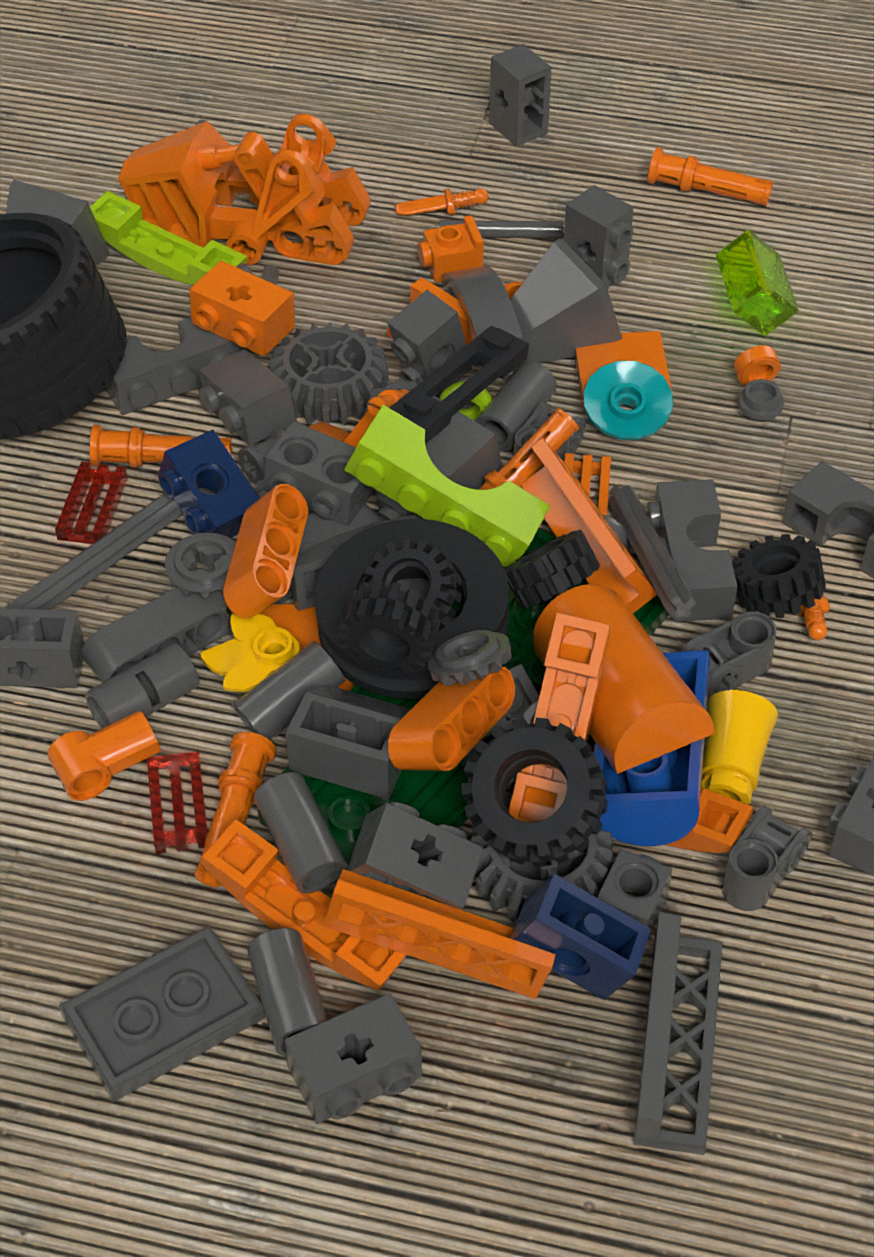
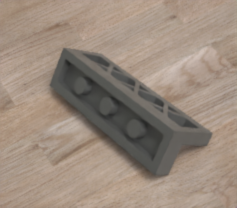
M659 912L654 942L633 1145L704 1155L707 1142L723 942L681 937L682 915ZM678 955L709 959L708 972L690 983L677 969ZM676 985L680 989V991L674 994ZM705 987L706 999L699 993ZM689 999L702 1013L704 1021L686 1033L672 1018V1011ZM671 1034L675 1041L669 1045ZM702 1037V1046L700 1049L695 1044V1041ZM684 1049L697 1063L700 1070L698 1074L681 1085L667 1069V1063L670 1058ZM666 1086L671 1093L664 1097ZM698 1088L696 1102L690 1093ZM677 1102H680L695 1119L694 1134L660 1130L663 1112Z

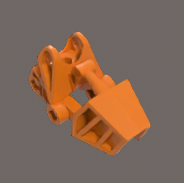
M298 114L291 119L281 150L275 154L272 153L264 138L258 133L248 132L244 135L240 144L230 145L208 121H205L134 150L124 161L118 178L128 200L142 206L143 220L203 248L211 240L226 239L227 247L247 256L246 265H253L259 262L270 240L273 242L275 249L285 257L328 265H339L342 261L348 259L354 244L353 234L348 226L361 224L366 217L371 203L370 196L353 167L331 172L324 159L333 151L337 140L320 119L309 114ZM296 126H309L314 130L317 138L314 140L303 139L296 132ZM238 193L249 194V200L254 202L258 210L234 208L231 206ZM283 232H295L302 238L303 242H291L284 236Z

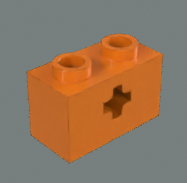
M224 261L218 262L189 289L192 324L264 357L295 328L293 292Z

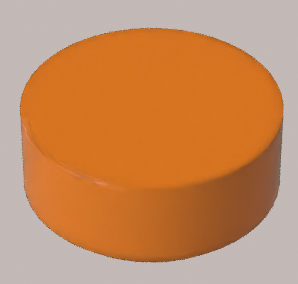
M760 345L742 352L734 362V370L739 382L746 386L749 382L757 379L772 381L780 372L781 363L774 348Z

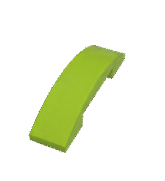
M108 190L90 206L105 241L140 265L176 281L194 285L220 261L235 267L241 263H247L246 255L219 242L211 240L203 248L143 220L142 206Z

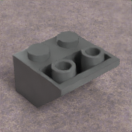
M329 685L307 691L286 730L289 770L389 800L402 770L396 768L390 760L388 739L395 724L411 709Z

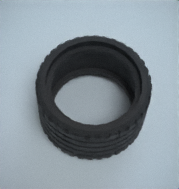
M35 213L0 214V439H9L31 435L51 428L75 415L90 404L116 373L123 359L127 344L124 322L79 232L72 228L69 223L61 221L59 218Z

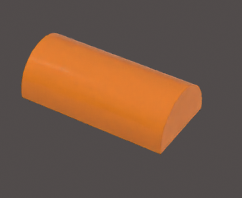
M597 584L577 586L558 595L541 612L535 624L533 643L535 653L543 665L556 613L611 625L589 733L616 774L715 734L713 721L709 713L614 590Z

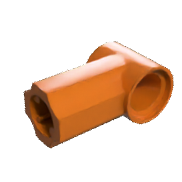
M137 711L90 735L84 731H72L60 736L50 745L48 758L67 795L72 800L84 801L101 794L109 786L111 776L161 752V749L143 712Z

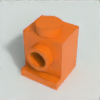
M472 215L465 216L463 224L445 225L440 228L423 230V242H418L419 261L422 267H428L434 283L441 282V275L443 273L483 266L484 241Z

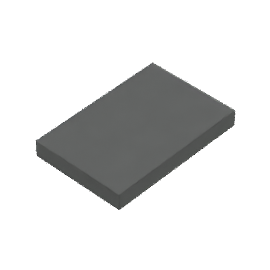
M210 926L197 931L59 1005L64 1021L113 1103L265 1019V1011L262 1004Z

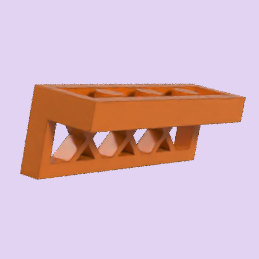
M541 438L531 447L544 464V467L523 482L521 486L527 492L550 505L544 519L557 538L564 534L567 535L571 531L582 530L601 565L586 580L589 584L603 585L614 590L631 612L634 613L658 595L654 586L566 463Z
M342 869L323 923L325 927L533 999L537 998L544 985L556 955L510 939L514 930L512 927Z

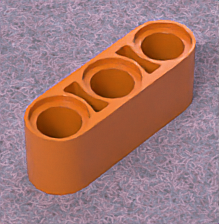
M289 484L276 486L248 507L244 513L223 587V596L227 606L234 614L241 618L251 619L285 596L290 588L308 517V506L302 493Z
M502 667L498 673H489L484 676L483 681L476 679L470 681L466 686L460 682L452 686H445L439 681L391 730L388 739V753L393 765L399 770L450 771L513 705L515 684L510 671L506 667Z

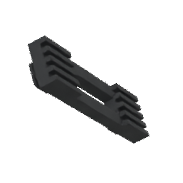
M491 325L399 399L390 409L425 429L426 444L451 423L453 415L497 378L503 379L528 357L530 343ZM482 363L479 371L440 402L432 398L470 365L478 366Z

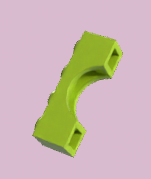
M384 404L359 441L344 469L358 478L363 484L373 487L398 502L406 510L414 512L426 520L448 523L475 535L495 553L505 568L516 562L515 560L524 554L550 508L549 504L511 481L487 490L470 489L451 481L432 463L425 446V429Z

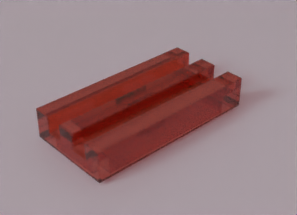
M81 461L55 527L57 540L93 544L108 533L128 480L126 467L117 466L115 472H111L108 465L99 464L97 470L91 469L90 462ZM90 482H92V484H91V486H90V489H89V491H88L87 497H86V499H85V502H84V504H83L82 510H81L80 515H79V517H78L77 523H76V525H75V528H74V530H72L73 525H74V522H75L76 517H77V515H78V512H79V510H80L81 504H82L83 499H84V497H85L86 491H87V489H88V486H89ZM104 484H110L92 532H86L91 518L95 514L98 506L97 502Z
M199 751L147 758L156 854L167 853L166 847L176 846L177 852L188 850L187 844L198 843L199 849L204 848L208 830ZM190 766L196 828L186 829L180 772V767ZM169 768L175 826V831L165 832L159 772V769Z

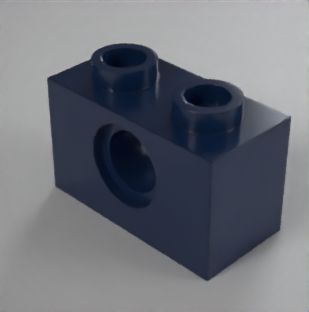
M214 429L175 446L164 453L158 473L159 483L164 493L169 498H174L182 509L184 521L192 534L217 533L229 538L238 535L246 509L260 498ZM198 488H208L212 490L215 494H205L201 492Z
M553 873L525 900L510 939L556 954L552 971L605 1000L636 975L651 929Z

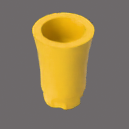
M742 690L717 692L707 700V712L712 718L715 734L705 738L701 792L705 788L750 805L752 792L756 790L766 747L778 720V711L769 700L752 692Z

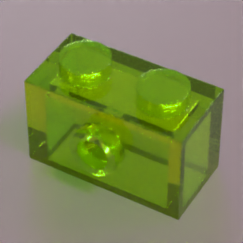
M746 230L716 254L733 312L762 335H768L799 311L780 254L751 230Z

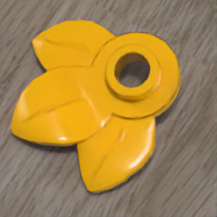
M232 613L230 623L234 639L204 650L200 653L204 664L213 673L225 676L223 680L224 690L244 692L251 690L301 650L297 639L287 630L276 627L270 617L258 614L251 619H244Z

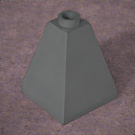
M12 181L9 187L5 214L35 213L59 218L61 221L69 223L72 228L79 232L96 266L107 258L109 251L88 201L21 181Z
M559 238L553 242L510 299L520 326L523 341L530 343L528 357L525 361L542 363L575 357L576 348L616 342L622 339L606 284L562 238Z
M459 411L451 417L449 425L425 444L427 453L435 467L445 477L463 487L478 490L485 483L484 476L488 472L493 470L498 472L503 467L496 434ZM378 491L376 498L380 510L377 512V515L384 521L418 515L406 510L398 502Z

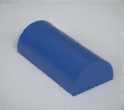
M709 651L663 653L707 711L710 671ZM705 738L619 774H616L595 742L594 755L601 766L608 789L605 791V797L608 801L607 813H602L601 830L611 832V837L616 840L637 846L665 845L686 836L694 828L699 817Z

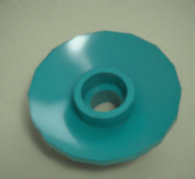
M615 361L600 367L590 376L583 392L584 410L590 422L604 434L620 440H640L654 435L667 423L673 409L672 390L665 377L653 367L637 361ZM629 405L634 410H624L620 406Z

